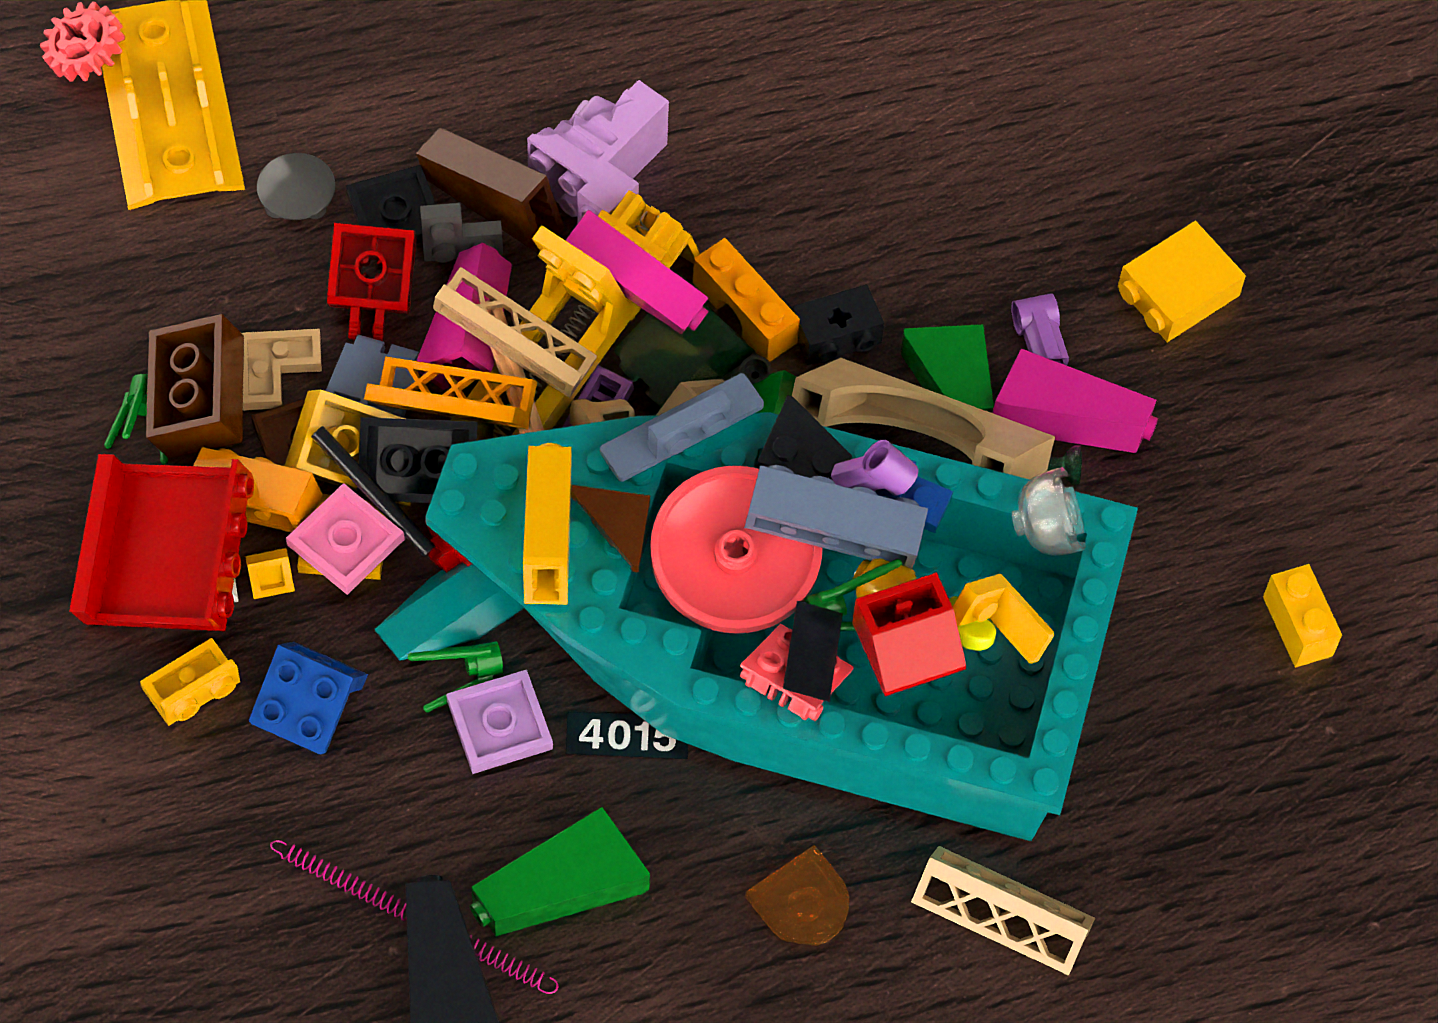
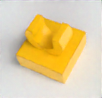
M286 548L245 556L254 599L295 591Z

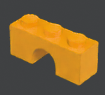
M723 238L694 258L693 284L709 297L708 300L716 309H719L726 303L733 309L742 326V338L758 355L771 362L798 343L800 318L726 238Z

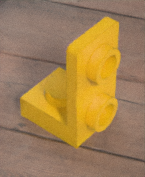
M1002 574L965 584L953 605L958 626L990 619L1030 664L1040 660L1054 637V631Z

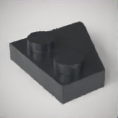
M787 395L758 458L757 468L759 469L760 465L765 467L779 465L789 468L796 475L808 478L822 476L833 480L831 473L834 465L851 460L852 455L794 397Z

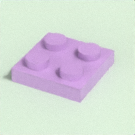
M527 669L446 694L447 703L472 774L553 749V741Z

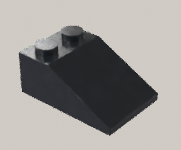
M361 417L358 464L394 502L430 504L451 445L493 438L494 424L474 421ZM357 487V494H358L361 498H363L364 500H370V499Z

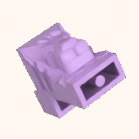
M640 80L629 90L626 89L616 104L600 96H593L589 101L583 100L570 120H562L554 130L547 127L537 134L532 133L527 138L528 167L547 175L555 201L559 203L563 211L569 216H577L578 223L588 209L597 216L602 209L612 214L628 190L636 195L639 193V183L633 178L667 145L669 101Z

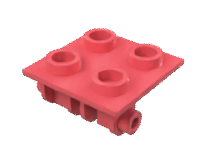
M780 624L741 663L740 667L743 670L740 677L746 680V686L755 689L763 695L768 693L767 698L771 701L782 691L783 693L779 700L781 707H784L791 699L788 710L797 714L805 721L808 718L816 721L823 711L824 706L821 704L824 700L783 689L792 629ZM836 656L831 693L854 669V666L840 659L839 656Z

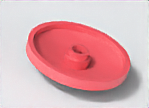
M723 466L692 476L668 496L661 506L653 525L650 546L651 565L661 592L679 613L707 629L739 634L770 628L791 616L796 611L797 601L805 602L806 596L810 595L819 575L823 548L744 528L759 472L758 468Z

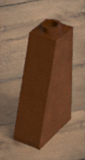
M439 128L416 152L427 181L486 220H501L503 231L533 251L540 252L532 238L541 226H544L556 235L565 228L547 175L443 128Z

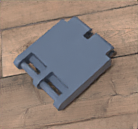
M358 334L354 344L345 343L326 391L404 418L407 410L384 407L364 400L367 383L380 385L385 356L416 361L419 352L392 344L388 354H385V342ZM396 368L392 387L406 389L415 382L408 369Z

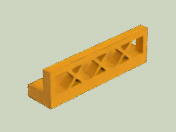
M385 356L380 385L367 383L364 400L384 407L528 430L537 381ZM396 368L408 369L415 382L406 389L392 387ZM417 371L427 373L421 377ZM437 375H444L452 388L442 395L431 394L426 384ZM454 377H459L463 379L457 383ZM475 380L481 381L488 391V394L479 401L467 399L462 391ZM491 383H497L500 385L494 389ZM512 386L523 387L520 408L504 405L499 396Z

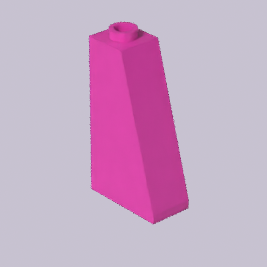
M589 209L566 239L568 243L608 268L627 299L682 335L687 327L695 331L709 312L703 307L709 297Z
M480 243L459 252L447 285L459 268L462 267L507 296L512 264L503 258L495 248ZM462 281L456 292L474 304H479L477 291ZM484 296L485 301L490 300L489 298ZM436 311L416 361L490 373L495 359L489 345ZM417 371V372L420 373L422 376L427 373V372ZM439 374L431 380L432 383L442 390L451 388L444 375ZM454 377L457 383L463 379L459 377Z
M1024 349L1020 350L995 401L992 412L993 414L1055 436L1054 440L1132 453L1137 452L1143 438L1150 441L1158 422V418L1152 416L1156 399Z

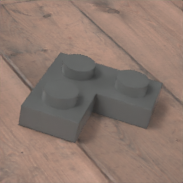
M460 203L420 206L425 262L437 261L444 263L457 259L459 252L480 243L495 248L500 255H503L501 220L462 224Z

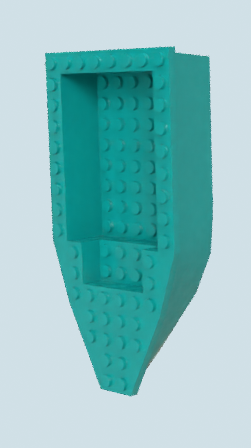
M771 412L754 413L623 482L618 481L601 456L600 446L657 416H635L451 445L425 516L426 525L520 603L598 685L663 735L735 762L1027 841H1032L1047 813L1060 815L1138 510L1137 507L892 444L910 460L916 461L919 470L918 477L953 491L952 499L936 533L923 530L918 556L912 568L915 571L916 579L937 572L946 594L950 598L953 596L958 597L967 583L1002 574L1054 631V637L1040 660L1030 664L995 626L997 632L995 641L988 649L975 651L962 646L966 670L884 696L857 632L841 631L837 656L854 666V669L831 693L830 702L824 701L821 704L824 708L816 721L810 718L805 721L797 714L788 710L791 699L784 707L779 705L782 691L771 701L767 698L768 693L763 695L755 689L746 686V680L740 677L743 670L740 667L741 663L780 624L793 629L795 612L770 628L751 633H723L704 628L684 617L668 602L656 582L650 556L653 525L661 506L668 496L684 481L709 469L723 466L757 468L758 458L778 414ZM823 426L852 455V459L864 456L866 451L879 441ZM555 443L562 447H571V488L572 485L650 495V507L639 572L631 571V566L617 549L607 542L579 503L571 498L568 605L524 604L523 552L528 446ZM823 548L819 575L810 595L832 589L853 579L857 568L865 559ZM856 590L843 595L847 607V615L842 617V621L853 620L855 600L857 599Z

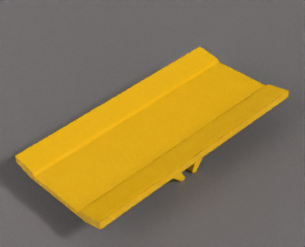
M167 0L110 10L123 27L120 31L125 36V40L117 43L122 49L121 54H112L110 57L114 62L113 66L104 64L102 65L128 210L153 204L155 201L205 192L245 190L207 0Z

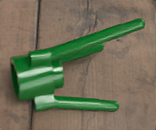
M137 374L132 377L129 392L124 394L122 406L104 443L105 448L109 449L112 447L125 419L122 438L128 439L137 415L147 416L148 374ZM160 451V462L167 464L168 457Z
M895 559L832 589L806 596L805 603L843 613V616H846L847 607L843 595L900 567L902 561ZM842 621L840 632L856 631L852 621Z
M497 641L473 646L447 647L435 651L409 653L407 657L410 661L464 658L468 676L476 675L477 679L451 692L493 680L494 675L503 674L502 656ZM446 694L425 704L423 710L430 712L448 704Z

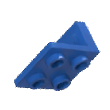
M296 642L280 644L275 651L249 722L317 754H325L349 694L363 689L368 674Z

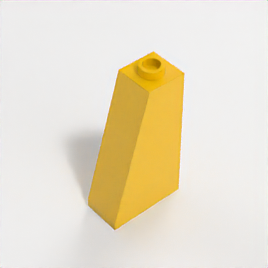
M555 443L528 446L523 552L524 604L568 605L572 454L571 447H562Z

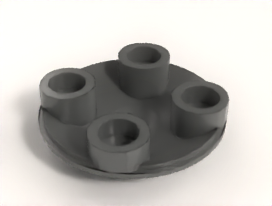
M290 153L273 159L263 168L257 181V193L260 202L265 208V212L272 218L288 220L319 219L327 212V206L334 196L335 178L329 166L321 159L305 153Z

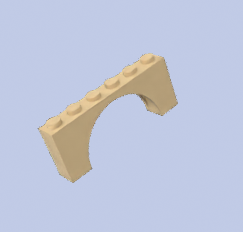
M843 358L836 359L796 377L792 397L822 426L828 427L843 423H873L913 430L954 446L973 461L972 465L1033 481L1046 474L1055 436Z

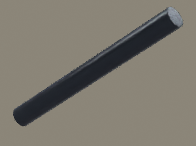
M324 426L320 427L311 436L385 517L404 532V537L423 557H426L435 549V544Z

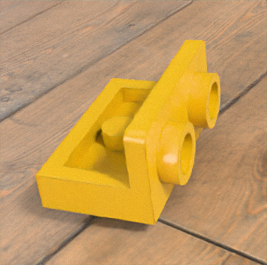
M210 638L140 681V684L164 721L170 726L178 720L185 721L191 718L202 705L214 698L221 699L230 694L236 685L240 683V678L235 662L232 659L228 660L213 638Z

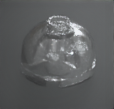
M1063 467L1043 472L1028 481L1018 496L1019 509L1012 511V520L1017 535L1025 534L1032 547L1043 554L1052 556L1067 555L1085 549V542H1077L1076 535L1084 533V526L1073 486L1064 488L1061 478L1069 476Z

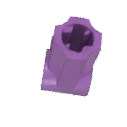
M1050 293L1012 301L1011 311L1014 327L1018 335L1024 336L1028 351L1067 366L1069 356L1059 329L1060 315L1054 295Z
M880 440L874 443L864 456L835 464L831 478L835 485L851 489L854 487H866L873 491L884 488L893 496H897L906 492L913 485L919 470L915 463L889 441Z

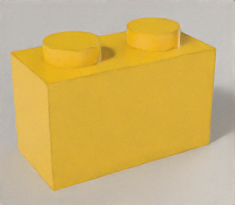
M1310 564L1271 575L1263 598L1294 667L1332 657L1342 633Z

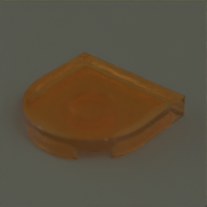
M815 845L746 891L745 896L769 928L780 939L798 944H811V946L823 944L834 938L843 928L849 910V894L844 881Z

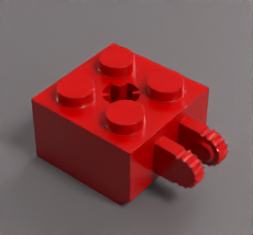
M334 223L327 304L330 307L350 309L349 339L355 340L357 335L361 333V310L375 311L372 336L373 339L383 341L386 312L410 315L417 235L414 230ZM371 260H378V266H383L381 273H377L375 278L372 279L368 278L366 272L362 274L363 266H370Z

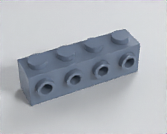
M760 465L744 528L868 560L881 558L891 562L895 559H900L903 566L912 569L918 556L928 508L919 506L916 501L909 498L899 497L890 499L878 496L875 491L866 487H854L851 489L835 485L833 480L826 477L813 476L808 478L796 475L792 470L784 466L772 465L765 467Z

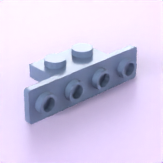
M740 373L601 445L600 454L618 481L623 482L762 410L764 401L744 373Z

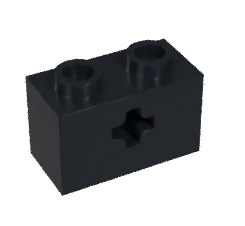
M867 284L801 303L792 308V311L800 318L798 345L807 365L817 362L829 363L840 355L854 351L866 352L882 342L884 321Z

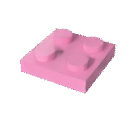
M344 483L286 537L288 547L347 595L405 540L404 532Z

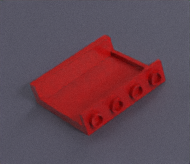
M98 454L69 612L87 625L225 631L227 619L232 616L234 610L232 589L234 578L238 577L241 569L239 548L241 538H244L247 533L248 522L245 513L247 501L254 492L252 473L238 459H232L231 468L123 464L115 455Z

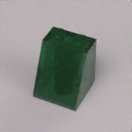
M704 303L703 307L709 312L695 331L687 327L681 335L648 313L613 350L623 360L618 367L634 382L641 378L649 386L645 393L661 408L680 382L721 379L755 351L706 303Z

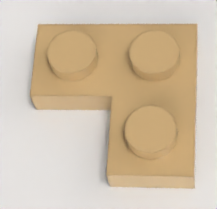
M320 329L242 333L244 335L243 411L265 410L283 406L282 373L322 371Z

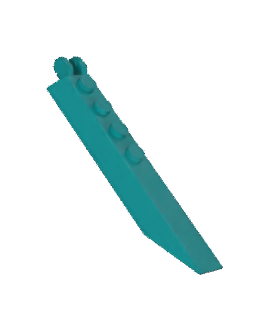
M462 562L447 573L441 570L428 579L377 626L375 632L401 661L408 659L409 653L441 650L480 639L524 609V607L475 565L471 564L467 567Z

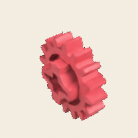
M79 2L74 12H71L67 7L64 8V17L62 19L53 17L51 21L55 27L53 29H46L43 32L48 39L40 43V47L45 52L42 56L58 77L65 75L70 82H73L77 75L83 81H87L89 73L92 71L100 76L102 74L101 66L104 64L113 66L114 62L110 57L112 54H121L122 49L117 44L125 40V36L120 31L123 27L107 6L100 8L96 2H92L88 9L82 2Z

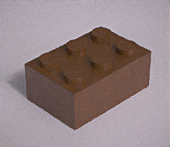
M223 314L149 331L146 438L169 459L200 452L202 447L215 449L242 443L244 335Z

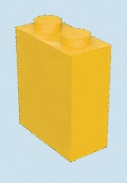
M1195 220L1124 265L1118 288L1122 298L1128 304L1134 305L1144 316L1147 326L1153 332L1159 333L1166 342H1169L1239 297L1246 275Z

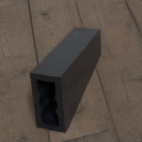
M425 875L418 877L416 883H406L411 1023H500L458 899L450 881H443V877L439 875Z

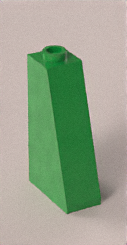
M601 807L471 887L472 904L469 907L481 927L488 925L494 935L499 936L641 895L650 888V873L606 811Z

